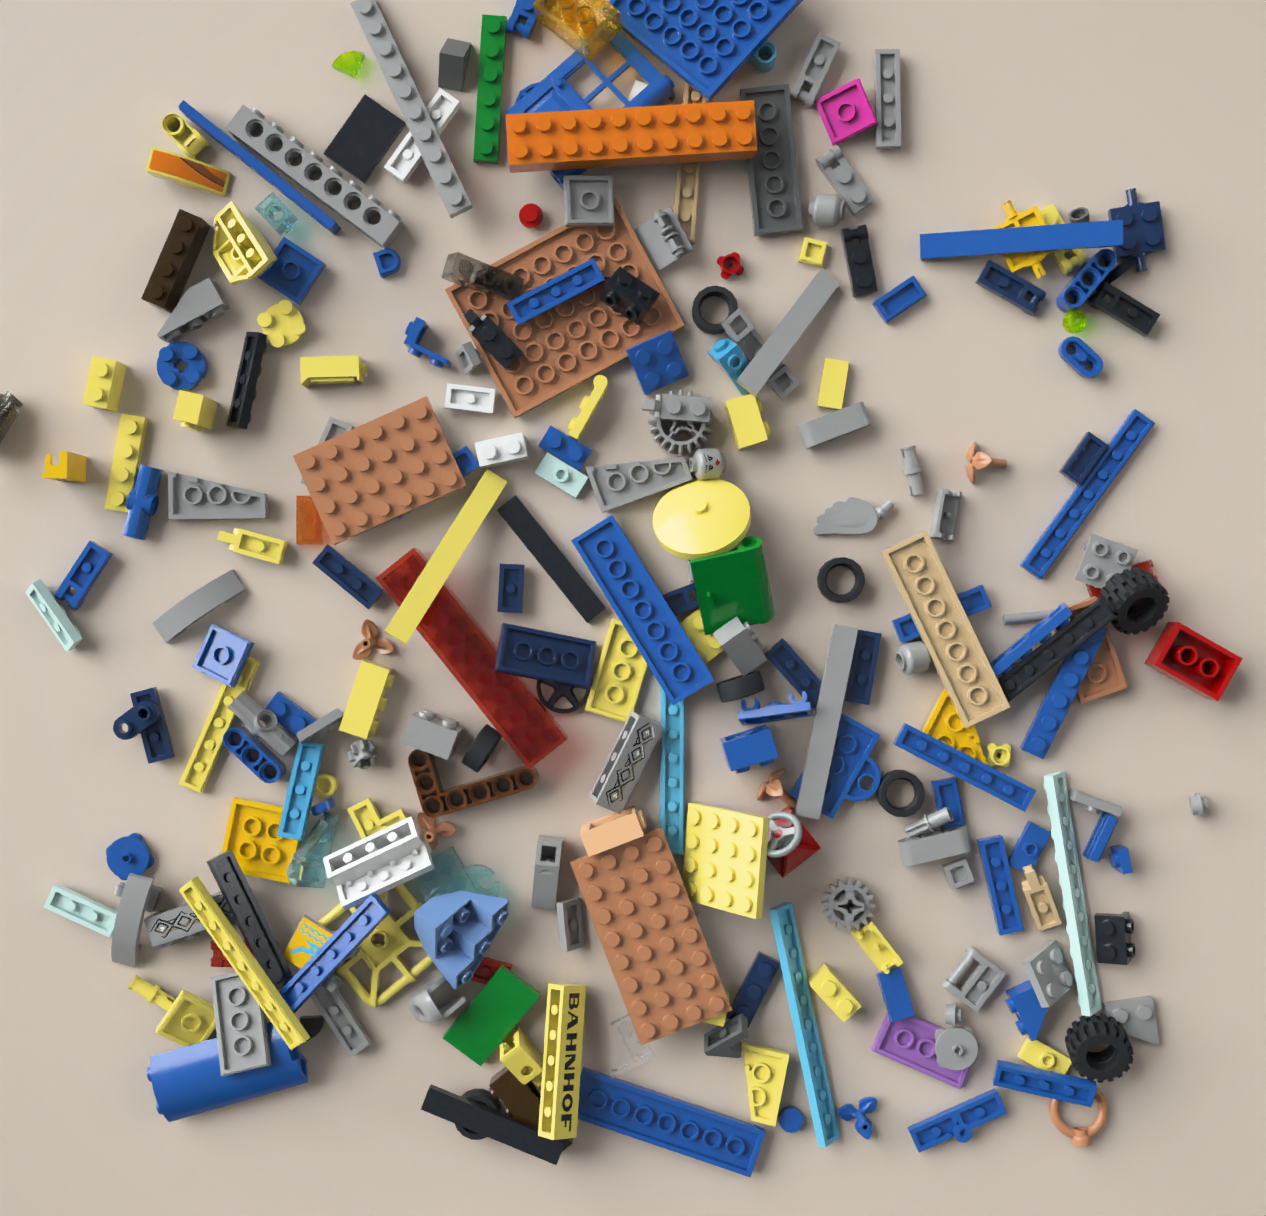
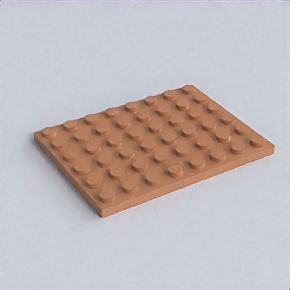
M614 197V227H565L563 225L445 289L515 419L628 358L625 349L665 331L671 330L674 333L685 327L616 197ZM594 258L605 279L604 283L520 327L518 326L507 305L508 302ZM619 267L660 293L657 301L647 312L640 325L627 319L624 315L600 300L605 284ZM470 308L479 317L483 314L489 317L523 351L524 354L507 370L500 365L469 331L472 324L465 318L464 314Z

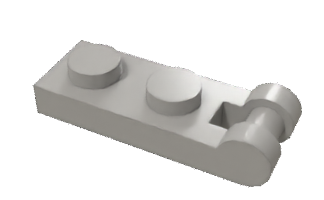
M818 33L790 93L791 99H799L805 102L804 105L812 106L837 53L840 42ZM803 83L812 87L810 92L801 89Z
M833 146L825 156L820 155L815 159L831 186L841 197V200L845 201V206L852 216L873 203V197L845 159L839 146ZM835 161L838 167L832 170L829 164Z

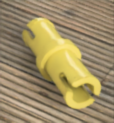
M138 975L135 976L128 986L129 990L131 989L146 998L145 1001L150 1004L152 1002L167 1012L177 999L160 990L159 985L156 984L154 986Z

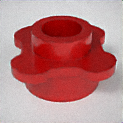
M737 252L718 257L717 265L721 268V277L727 280L730 276H740L743 274L744 268L741 266L740 255ZM728 264H732L733 267L729 268Z

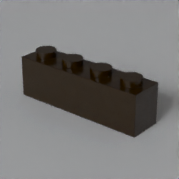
M179 209L141 297L142 300L166 312H173L211 227L205 220Z
M505 1066L491 1077L489 1084L491 1094L495 1099H500L503 1102L508 1116L538 1128L541 1093L531 1081L527 1084H522ZM573 1138L566 1139L562 1151L572 1144Z

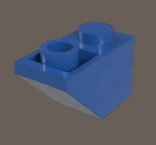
M1027 980L1006 990L1005 992L1009 999L1005 1001L1012 1014L1016 1013L1019 1021L1015 1023L1022 1036L1026 1035L1031 1041L1037 1039L1048 1007H1041L1030 980Z

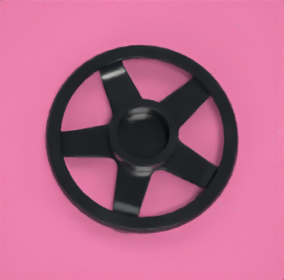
M537 680L536 684L537 694L542 704L547 709L556 713L564 714L578 710L587 701L590 689H586V693L579 703L573 693V689L576 687ZM541 683L554 689L548 702L542 695ZM561 697H565L573 707L559 709L553 706Z

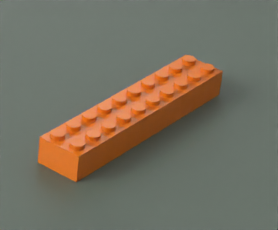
M754 100L505 114L510 173L754 159L757 152Z

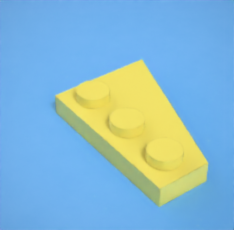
M743 1041L742 1049L744 1052L751 1121L775 1127L790 1053Z

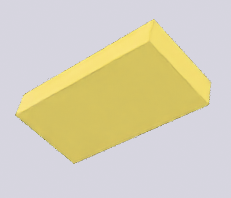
M824 359L817 407L834 410L842 409L849 367L848 361Z

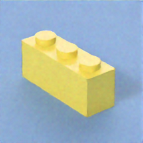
M369 660L361 661L339 727L340 731L364 739H368L372 734H376L380 721H377L379 711L383 712L387 703V698H384L387 688L391 689L395 679V675H392L393 668Z

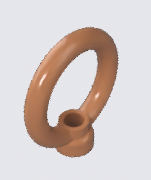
M1098 1088L1094 1096L1098 1106L1097 1117L1088 1127L1079 1126L1071 1128L1066 1125L1059 1113L1061 1101L1050 1099L1049 1112L1053 1124L1062 1134L1072 1139V1145L1091 1146V1137L1096 1135L1106 1123L1108 1116L1107 1102Z

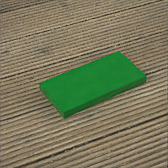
M501 965L444 1033L443 1039L479 1066H482L540 997V992L504 965Z

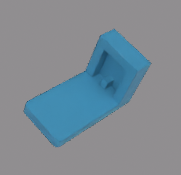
M725 337L717 341L707 353L712 360L723 367L738 391L745 395L748 391L736 383V381L749 365V361L738 344Z

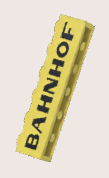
M548 983L538 1136L551 1140L576 1138L586 985Z

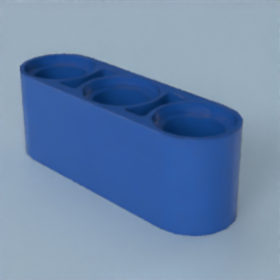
M1101 249L1089 258L1056 298L1059 310L1068 313L1085 302L1114 268L1117 257L1112 250ZM1098 257L1105 260L1106 267L1100 266ZM1082 276L1089 278L1090 286L1083 283ZM1067 294L1074 297V304H1070L1067 301Z
M238 726L224 733L223 743L226 748L260 780L270 784L284 777L286 773L285 764L257 737L251 735L247 728ZM234 732L241 735L240 744L233 741ZM252 748L259 752V759L257 761L253 760L250 756ZM269 765H272L276 768V777H272L269 775Z

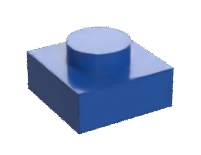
M1120 844L1110 846L1112 852L1109 855L1111 866L1122 874L1133 873L1128 848Z

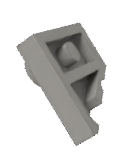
M1150 995L1102 1002L1106 1017L1112 1016L1116 1019V1022L1119 1021L1127 1035L1153 1044H1160L1154 1001Z

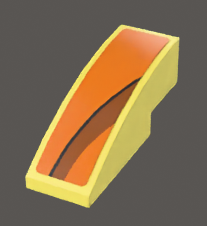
M155 147L151 148L146 171L154 177L226 197L231 177L230 172Z

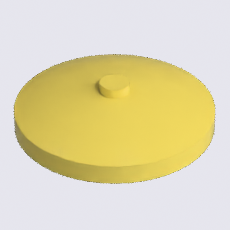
M695 479L676 486L663 496L653 514V528L659 544L670 554L688 560L730 551L743 540L751 524V510L747 497L737 486L721 479Z

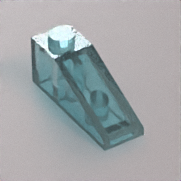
M330 811L323 813L294 853L292 862L288 865V880L296 887L324 888L327 873L323 858L331 854L339 818Z

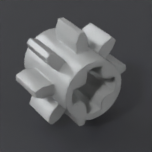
M364 739L353 742L350 745L352 751L346 753L353 768L358 767L360 769L370 768L375 764L374 757L379 756L373 742H368Z

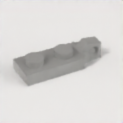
M671 394L656 395V400L643 399L642 411L655 412L654 417L660 418V420L709 423L711 398Z

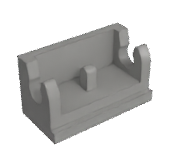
M943 488L937 490L929 538L954 541L962 492H952L949 489Z

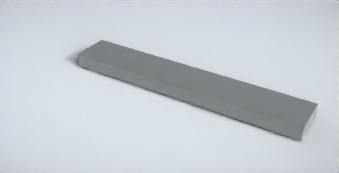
M820 269L739 376L736 383L756 396L840 283Z

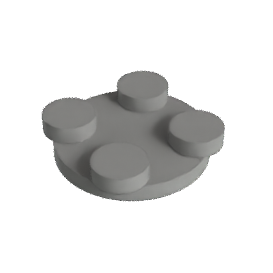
M950 1027L936 1030L934 1034L936 1039L935 1054L940 1067L958 1071L966 1069L976 1062L978 1044L970 1027Z

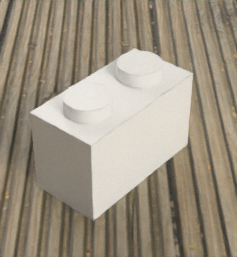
M522 432L475 442L479 466L482 469L530 459L525 436Z

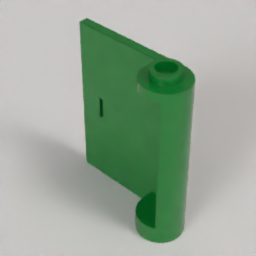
M756 536L745 537L737 545L738 550L690 560L705 635L713 634L736 616L742 624L747 622L749 626L767 623L774 617L761 538Z

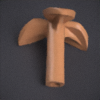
M976 442L972 443L967 452L966 459L970 463L966 465V474L972 484L975 483V469H1005L1007 467L1006 459H995L983 452L976 453Z
M366 619L361 627V633L366 639H363L354 648L353 659L364 660L370 657L372 647H375L380 655L391 654L394 651L391 641L387 638L376 640L379 629L372 621Z
M785 768L772 772L767 777L768 781L762 782L757 792L758 801L766 792L770 796L780 798L791 809L796 806L797 800L783 789L781 782L777 779L786 771Z
M424 812L418 813L417 820L419 826L428 830L424 835V839L428 841L431 851L438 845L437 834L443 838H449L457 831L451 822L442 821L438 826H435V818L426 816Z

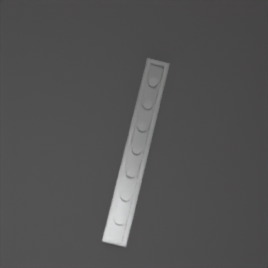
M833 624L795 815L820 820L858 628Z

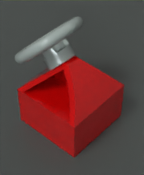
M789 806L780 812L767 816L770 818L767 859L782 878L821 849Z

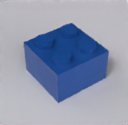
M766 725L719 738L731 772L743 773L749 771L751 765L759 764L760 766H766L774 763V758H778L770 728Z

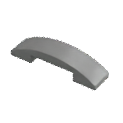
M739 308L721 325L730 339L738 344L750 363L765 341L754 329V324L742 309ZM782 362L766 382L781 399L785 398L801 384Z
M230 570L184 598L152 624L165 643H168L223 603L229 602L247 589L235 571Z
M133 873L128 875L114 924L111 946L112 962L135 968L138 964L141 949L139 939L146 904L150 901L154 882L152 878Z

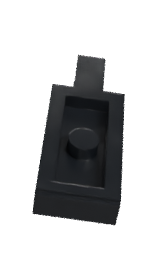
M471 308L464 314L465 318L472 324L469 328L472 336L505 370L524 354L485 314L479 317Z

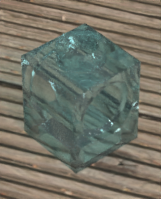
M274 192L269 194L255 207L280 236L283 233L290 232L298 220ZM283 211L282 218L274 220L275 213Z

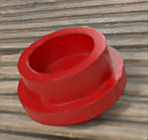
M526 204L519 211V220L526 228H536L543 221V212L536 204Z

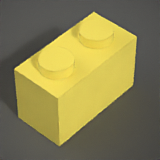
M92 356L82 404L117 412L127 365L115 360Z
M179 390L173 419L181 422L180 427L188 428V430L203 433L204 429L212 430L218 402L204 395Z
M749 394L725 402L724 406L738 451L767 442L770 430L767 422H762L760 413L763 412V407L759 398L755 399L754 395Z
M825 963L808 978L811 988L843 1022L848 1020L862 1007L857 997Z

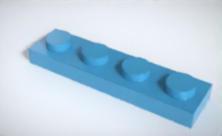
M308 741L302 745L300 742L298 743L277 834L278 837L304 841L325 748L324 744Z

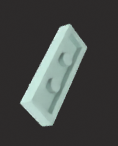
M41 579L33 582L25 593L67 652L74 649L82 640L79 629L68 619L65 609L56 602L51 589Z
M58 883L53 886L44 908L109 938L113 936L116 910Z

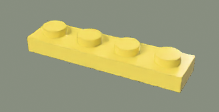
M121 413L104 509L128 513L126 507L127 497L135 487L148 423V419L145 417Z

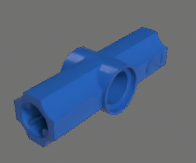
M140 464L135 487L127 497L126 507L128 514L122 535L145 540L151 516L155 514L158 508L159 497L157 492L163 470Z

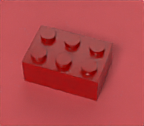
M1167 622L1144 664L1205 699L1219 701L1243 658L1179 622Z

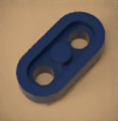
M149 700L139 702L115 720L113 725L115 735L122 740L136 737L159 719V706ZM143 709L147 710L148 716L146 718L142 716ZM124 723L128 725L127 732L122 729Z

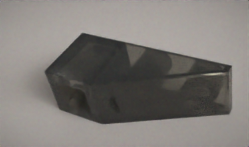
M459 252L448 254L441 277L463 287L509 301L519 297L524 281L523 278Z

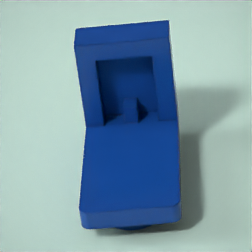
M416 317L414 322L411 321L405 331L407 337L404 344L409 348L407 352L418 358H421L422 355L430 358L429 363L440 369H443L444 366L450 368L452 363L448 359L419 346L428 328V324Z

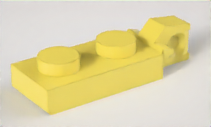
M234 528L233 533L220 530L217 540L230 543L229 549L233 550V552L282 565L288 541L241 528Z

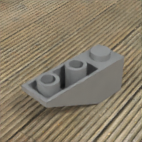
M209 277L187 289L157 336L165 342H174L182 338L183 333L201 328L205 321L222 317L225 314L224 311L230 309L217 283Z
M539 835L534 869L532 908L555 910L563 847V838Z

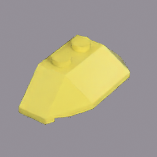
M232 201L214 217V225L216 227L213 235L212 253L231 284L235 285L261 276L278 259L260 230Z

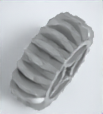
M679 389V395H683V389ZM673 390L669 392V394L675 395ZM690 390L687 396H692L693 391ZM650 411L649 414L654 416L655 412ZM660 418L648 420V424L656 425V427L649 430L650 434L658 433L653 441L656 443L662 439L663 442L660 448L663 450L668 444L670 445L669 453L672 454L674 447L678 448V455H682L683 448L685 447L687 453L691 454V445H694L696 449H700L701 446L698 440L703 443L708 441L703 433L711 435L712 430L706 428V426H711L714 423L711 419L709 423H701L700 430L698 431L691 422H685L687 426L678 427L674 431L677 421L670 420L672 427L666 435L662 430ZM680 432L694 436L687 441L672 440Z

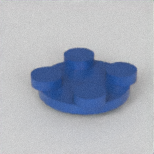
M132 833L129 836L121 837L106 849L107 864L110 870L121 880H127L130 873L141 875L146 869L152 867L155 862L148 846L143 841L142 835L139 833Z

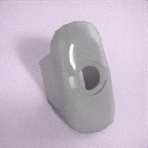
M442 973L432 978L410 995L408 1000L409 1010L415 1019L421 1023L432 1024L442 1021L466 1002L464 996L455 997L438 1010L430 997V993L446 980Z

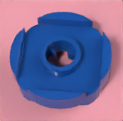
M180 341L160 349L157 359V372L164 384L178 391H190L199 386L198 384L206 377L208 371L206 357L194 345ZM181 360L184 363H188V368H184L185 372L180 373V370L177 369V364Z

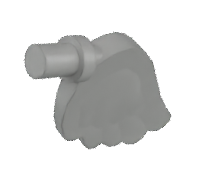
M850 497L846 502L838 501L834 503L833 507L827 508L824 514L818 516V525L814 527L813 532L817 536L866 534L876 527L877 522L881 518L885 519L887 517L886 514L894 505L891 501L887 500L880 508L874 509L867 502L859 498Z

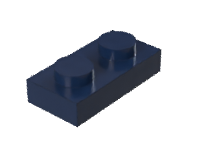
M500 564L497 612L522 613L525 565Z

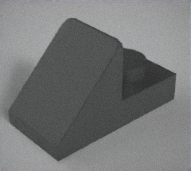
M740 1013L726 1021L724 1027L717 1026L705 1033L704 1053L707 1056L740 1058L741 1041L748 1038V1018Z

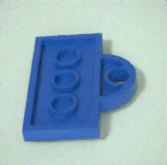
M842 713L821 810L822 814L831 819L834 818L844 798L850 801L866 800L877 791L881 780L878 765L869 757L880 735ZM803 771L790 792V795L798 799ZM864 776H870L873 780L872 786L868 789H863L860 786V780Z

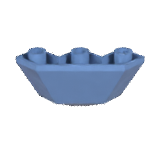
M457 891L432 897L414 912V928L424 951L455 990L472 979L483 957L509 916V901L507 899Z

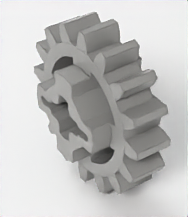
M850 877L846 878V883L837 879L838 885L834 886L830 883L831 891H824L823 893L827 900L821 901V904L827 907L823 910L825 916L831 915L828 918L829 923L833 924L836 922V927L839 930L843 925H845L847 932H850L851 926L859 930V923L862 922L867 925L868 922L865 918L867 916L873 917V913L869 909L875 908V904L869 900L874 898L872 893H866L869 889L866 884L860 887L861 881L859 879H856L854 883H852ZM843 890V892L838 897H835L840 891ZM854 890L861 893L863 899L856 898ZM848 900H851L853 904H850L849 908L846 909L843 904H847ZM833 909L841 911L843 919L838 917ZM859 911H861V913H860L857 917L854 918V916H855Z

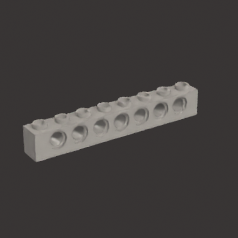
M245 105L241 106L226 127L233 137L383 249H389L404 228L399 221L401 219L399 215L391 209L388 211L380 207L382 203L371 194L366 197L361 193L362 188L352 180L346 182L341 178L343 174L332 165L329 168L322 164L323 159L313 151L310 153L302 149L304 145L295 137L287 138L283 135L284 130L273 121L271 124L263 120L265 116L256 108L252 107L250 110ZM263 129V133L259 137H254L256 130ZM283 143L281 150L273 151L276 144ZM296 158H302L300 165L293 166V161ZM322 172L319 180H312V176L315 173ZM337 186L342 187L338 195H331L333 188ZM361 201V206L357 210L350 209L353 202ZM373 216H381L379 223L375 225L370 224V219Z

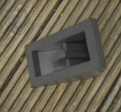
M447 38L439 53L438 87L463 91L471 43Z

